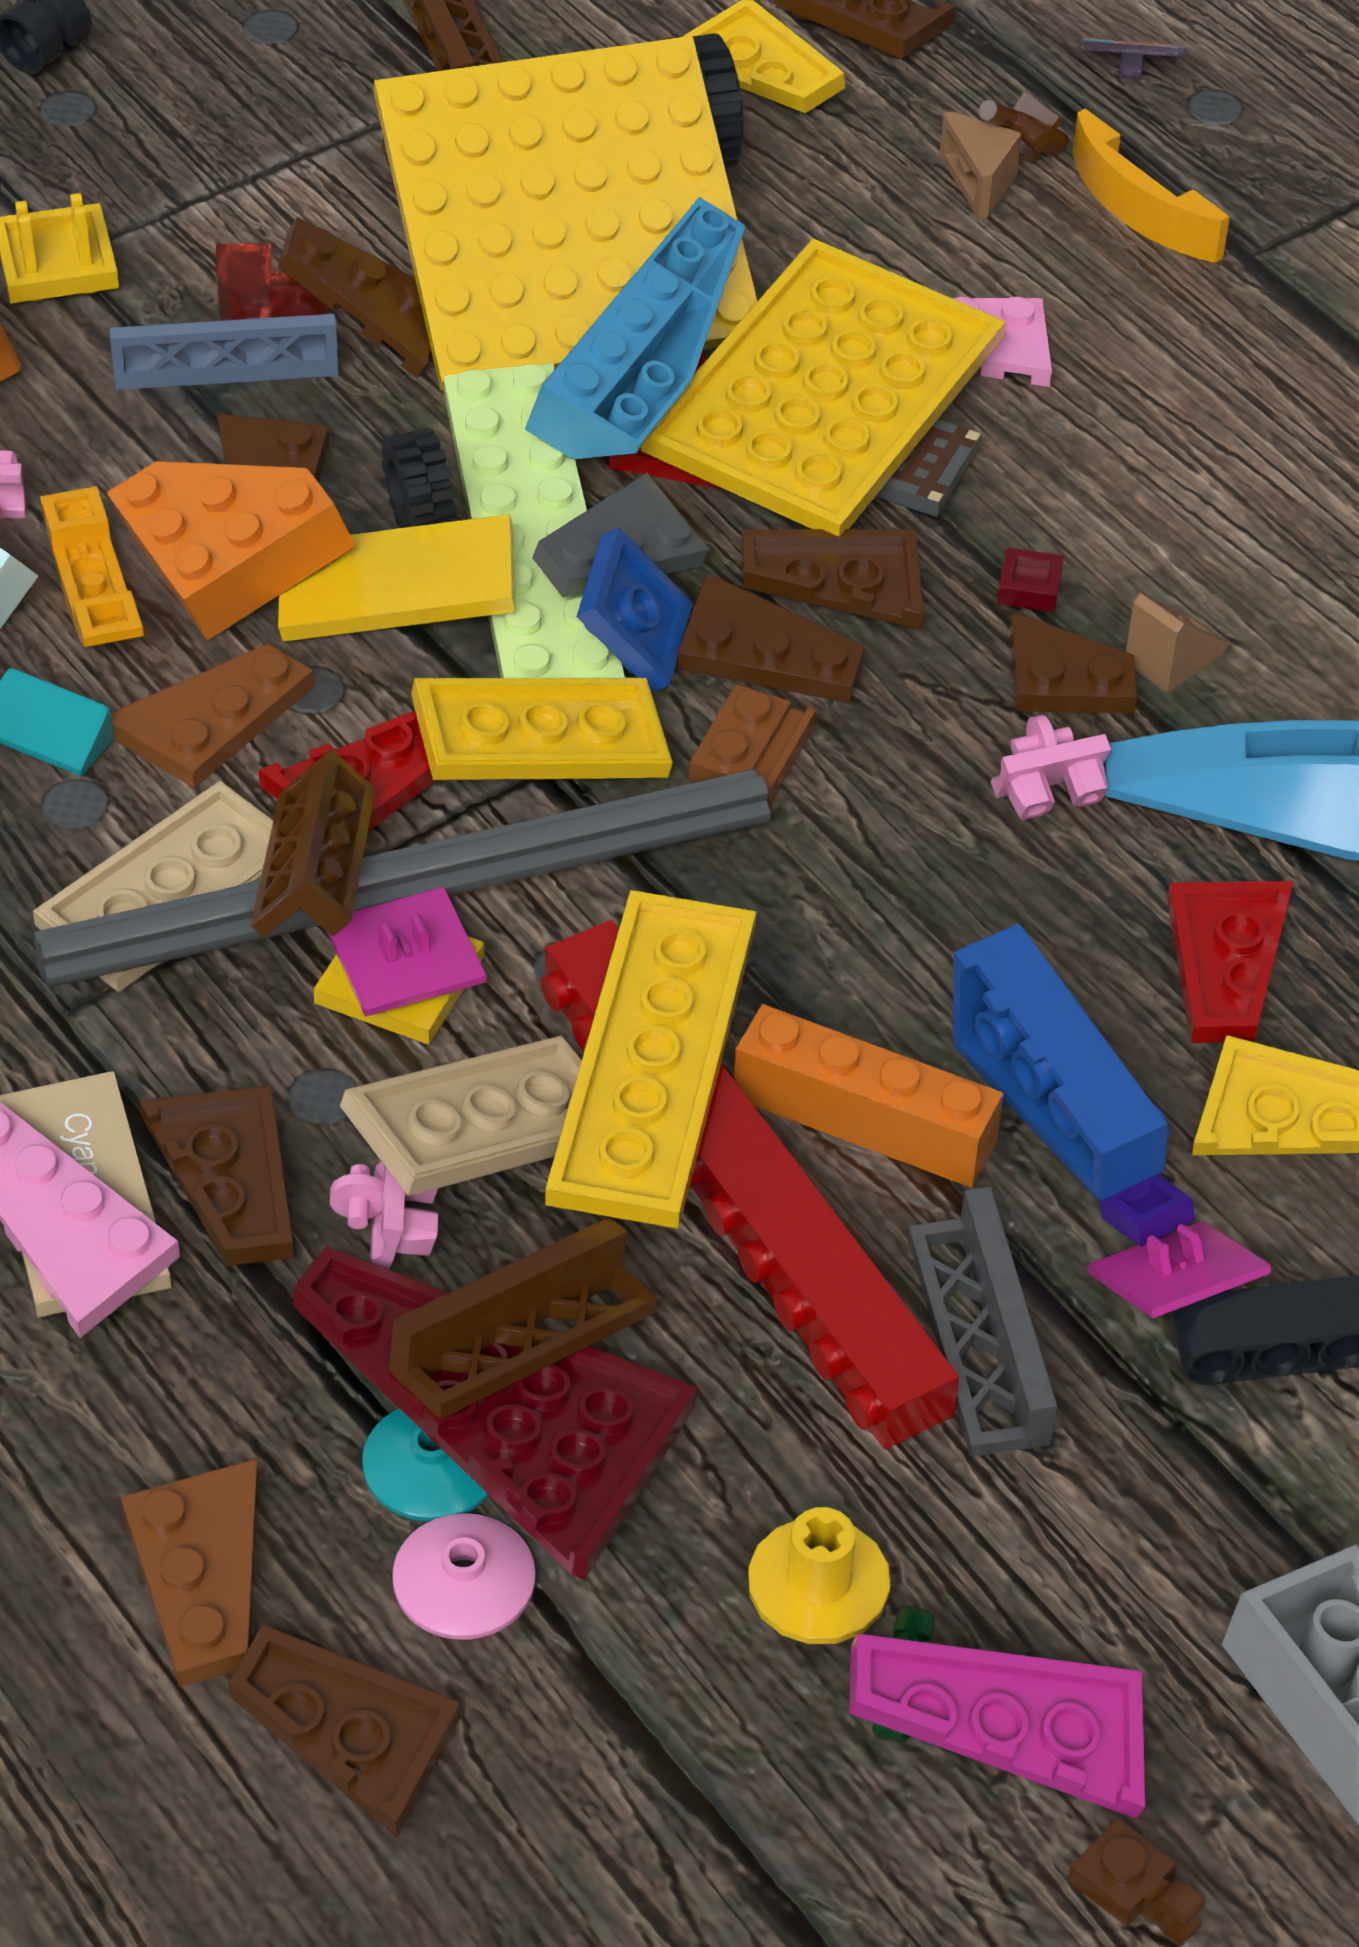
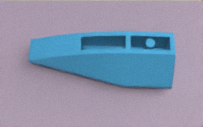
M699 197L542 384L525 430L571 459L637 453L690 386L745 225Z
M1286 720L1237 723L1171 731L1109 743L1111 751L1105 760V774L1108 790L1104 795L1106 797L1347 860L1359 861V720Z

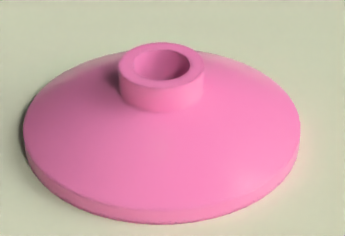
M452 1514L434 1519L422 1525L405 1540L394 1561L393 1589L396 1600L404 1614L421 1629L447 1639H478L505 1629L524 1612L534 1592L535 1564L531 1551L525 1541L508 1525L494 1518L479 1514ZM460 1560L475 1562L469 1567H458L453 1564Z

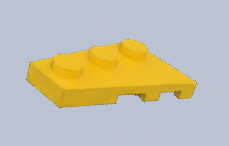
M740 0L682 36L719 34L732 55L741 89L803 113H807L846 88L845 76L842 70L754 0Z
M1226 1035L1194 1140L1192 1156L1359 1153V1070Z

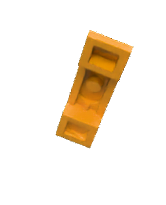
M1086 108L1077 113L1072 155L1080 177L1094 197L1124 224L1164 247L1209 262L1216 263L1222 260L1230 216L1194 189L1178 197L1118 153L1121 137L1118 132Z
M97 486L40 496L42 512L58 576L73 625L82 645L88 647L144 636L143 626L132 592L127 591L110 539L108 518Z

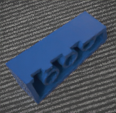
M1020 923L954 951L953 1046L993 1089L1004 1093L1003 1099L1098 1201L1100 1202L1165 1171L1166 1148L1170 1130L1164 1114L1151 1102Z

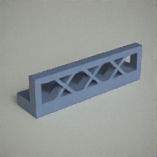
M335 314L109 328L115 390L339 376Z

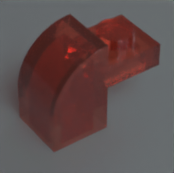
M271 243L216 244L217 294L219 315L222 321L328 314V306L286 272H273Z

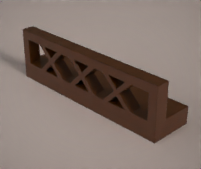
M403 0L437 71L503 62L472 0ZM452 16L463 19V23L459 27L456 26ZM467 46L479 49L478 53L474 57L471 56Z
M332 749L279 793L250 924L264 938L300 908L332 936H335L352 921L376 788Z
M608 1217L393 1320L389 1371L441 1420L654 1314L657 1297L623 1268L627 1231L614 1219ZM609 1287L626 1301L618 1306L587 1302L589 1297ZM548 1317L577 1321L575 1327L565 1332L535 1328L536 1323ZM495 1343L523 1347L522 1353L510 1359L481 1355L482 1349ZM439 1370L469 1374L467 1380L445 1391L429 1377V1375Z

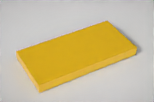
M506 514L352 534L350 536L355 547L279 595L278 629L282 642L516 612L514 530L511 516Z
M414 678L411 696L433 780L669 777L673 762L647 678Z

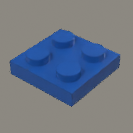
M617 527L601 535L576 617L591 634L596 636L622 662L627 671L634 674L637 678H647L651 693L671 683L678 658V650L693 603L620 527Z

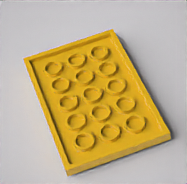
M812 238L697 370L689 388L642 445L641 451L808 528L823 529L840 537L845 529H849L1001 342L1004 338L1006 321Z

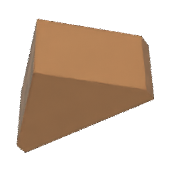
M954 111L943 113L939 156L978 219L987 218L1017 176L1022 133Z
M1141 592L1133 602L1126 652L1133 654L1134 669L1166 693H1169L1223 655L1230 645L1187 613Z

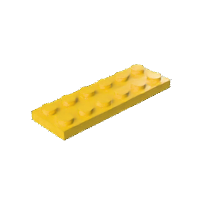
M630 890L545 1188L546 1206L679 1229L755 932L756 911Z

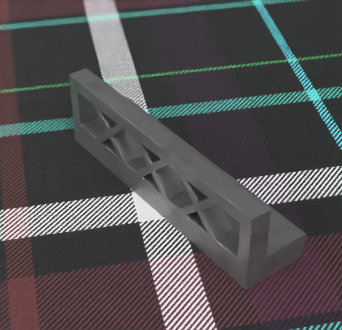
M991 1187L964 1190L961 1219L909 1226L908 1242L939 1350L959 1375L956 1410L969 1456L976 1457L1050 1446L1057 1404ZM962 1241L967 1255L960 1266L954 1270L932 1258L928 1246ZM971 1272L974 1280L968 1277ZM938 1281L944 1283L941 1289ZM956 1291L977 1301L982 1306V1312L972 1324L946 1310L945 1304ZM986 1326L988 1327L990 1334L983 1331L986 1328ZM954 1335H956L957 1337L961 1338V1339L957 1342V1344H956ZM972 1345L998 1360L999 1366L988 1380L962 1365L961 1359ZM1003 1381H1004L1006 1390L1000 1387V1384H1001ZM970 1390L976 1393V1396L973 1399L971 1397ZM989 1400L1014 1415L1017 1427L982 1432L977 1414Z

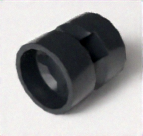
M23 0L15 3L0 14V51L12 66L23 73L32 75L41 72L56 61L63 51L72 49L91 33L92 20L84 0Z

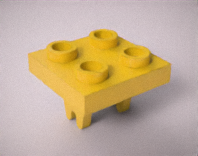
M81 193L70 194L71 207L28 213L25 200L15 202L16 215L0 217V261L10 304L25 301L35 302L47 298L82 293L92 294L98 291L119 288L118 272L100 203L83 205Z

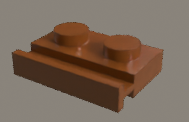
M735 684L689 762V780L699 782L755 769L757 776L762 775L769 792L766 801L770 806L815 727L816 709L807 707L806 711L803 712L791 708V701Z

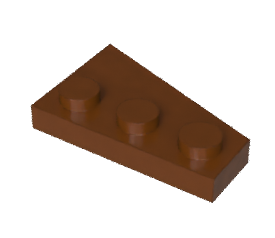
M774 0L773 4L791 11L798 19L817 22L833 29L840 37L859 40L877 48L878 52L885 56L901 59L952 25L957 7L955 4L939 1L937 9L911 4L912 0Z
M297 217L287 231L278 267L330 309L344 308L365 325L361 332L363 336L376 346L382 340L406 358L401 366L417 378L427 365L431 347L415 278L381 261L375 255L366 253L333 236L327 230L316 227Z
M707 573L678 650L677 669L850 703L863 665L865 646Z
M271 1085L141 1100L140 1110L144 1123L226 1266L294 1258L293 1239Z

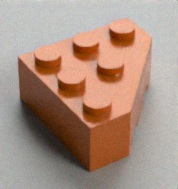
M155 461L106 492L133 539L207 641L355 547L335 504L307 468Z

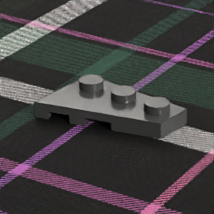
M645 473L539 540L532 558L560 595L565 598L584 593L601 535L617 527H620L665 575L701 567L709 549L650 475Z

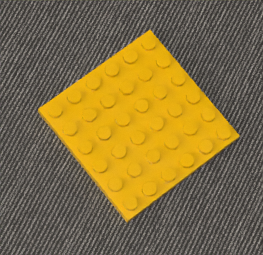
M693 36L374 80V97L440 390H443L444 386L443 376L461 374L468 370H487L553 363L556 369L699 197L737 220ZM742 238L703 350L717 348L757 303Z

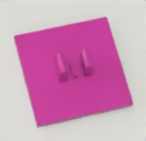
M444 887L353 911L352 921L335 936L327 932L365 1017L487 982V975Z
M1204 1221L1188 1227L1180 1224L1177 1227V1231L1167 1234L1162 1239L1151 1235L1147 1239V1244L1142 1247L1137 1245L1087 1264L1088 1274L1152 1319L1271 1274L1269 1263Z

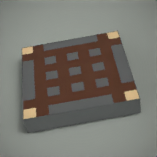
M938 419L875 497L938 517L979 451L982 433Z

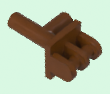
M1025 90L1014 108L990 99L985 100L980 105L979 115L981 119L1022 133L1020 154L1034 164L1041 153L1054 157L1062 153L1068 144V135L1062 130L1057 129L1063 118Z

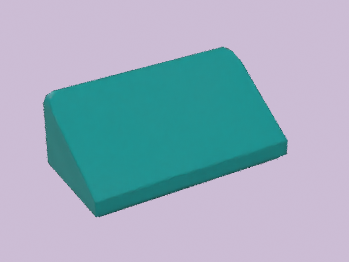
M9 668L0 681V744L82 777L114 739L110 708L17 669Z

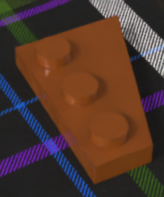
M269 644L263 645L112 712L114 740L195 789L314 687L313 670Z
M257 1459L120 1497L122 1513L179 1687L236 1671L250 1646L253 1555L256 1537L255 1514L259 1475Z

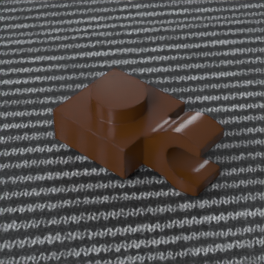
M1119 1818L1070 1866L1068 1882L1126 1927L1142 1913L1154 1922L1166 1936L1183 1946L1202 1926V1921L1196 1914L1205 1906V1900L1190 1886L1179 1881H1172L1175 1877L1176 1862Z

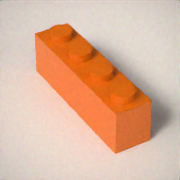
M764 1004L760 1006L735 1049L734 1080L754 1107L967 1187L973 1188L997 1143L1003 1092Z

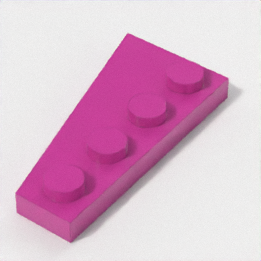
M857 1634L851 1645L849 1714L1135 1819L1144 1810L1142 1671Z

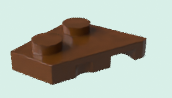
M1022 614L1011 615L1010 643L1016 711L1135 713L1137 691L1133 654Z

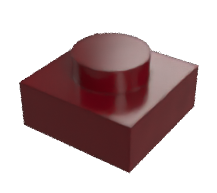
M1007 547L997 604L1055 612L1064 556Z

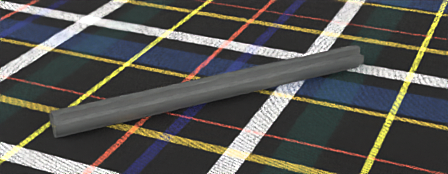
M755 769L363 857L353 911L444 887L448 896L768 823L771 817L766 801L769 794L763 776H757ZM260 881L33 932V942L37 952V963L42 980L46 982L47 988L264 939L262 935L250 926ZM300 908L265 938L320 925Z

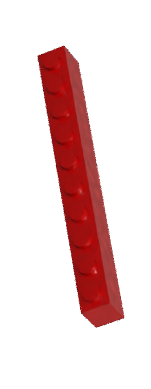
M612 919L545 947V975L540 979L542 993L549 1007L554 1012L562 1011L571 1023L575 1040L583 1053L619 932L618 926ZM721 1063L689 1189L692 1188L704 1204V1211L710 1226L719 1236L726 1234L737 1249L741 1266L748 1278L754 1283H762L773 1298L774 1308L781 1323L787 1330H796L809 1347L812 1363L819 1375L825 1380L832 1379L845 1396L847 1409L855 1424L862 1430L869 1429L884 1450L954 1417L959 1375Z

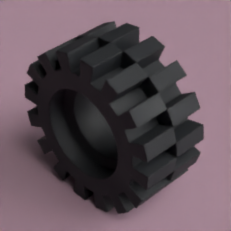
M428 427L383 438V446H381V454L384 459L381 461L382 470L386 474L384 482L386 489L389 490L390 498L388 500L390 507L394 508L396 524L400 525V528L456 521L454 515H457V510L453 502L455 492L450 483L452 476L450 468L446 467L447 457L444 449L441 450V441L438 435L435 436V431Z

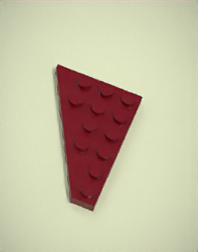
M326 1246L295 1285L293 1306L571 1575L585 1580L694 1409L698 1387L588 1346L440 1420L389 1371L393 1320L448 1294V1292ZM495 1343L482 1349L481 1355L510 1359L522 1353L523 1347ZM439 1370L429 1375V1377L445 1391L467 1380L469 1374Z

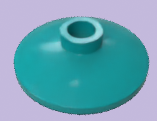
M399 1408L385 1416L368 1436L362 1457L364 1478L372 1495L389 1511L407 1519L430 1522L447 1515L469 1513L488 1499L489 1495L441 1448L436 1451L422 1449L426 1446L438 1445Z

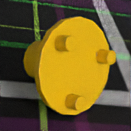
M815 1507L804 1511L795 1521L774 1529L757 1545L748 1566L749 1597L761 1619L782 1636L806 1644H838L856 1637L857 1634H863L881 1617L890 1595L889 1564L877 1543L853 1526L851 1520L842 1512L829 1507Z

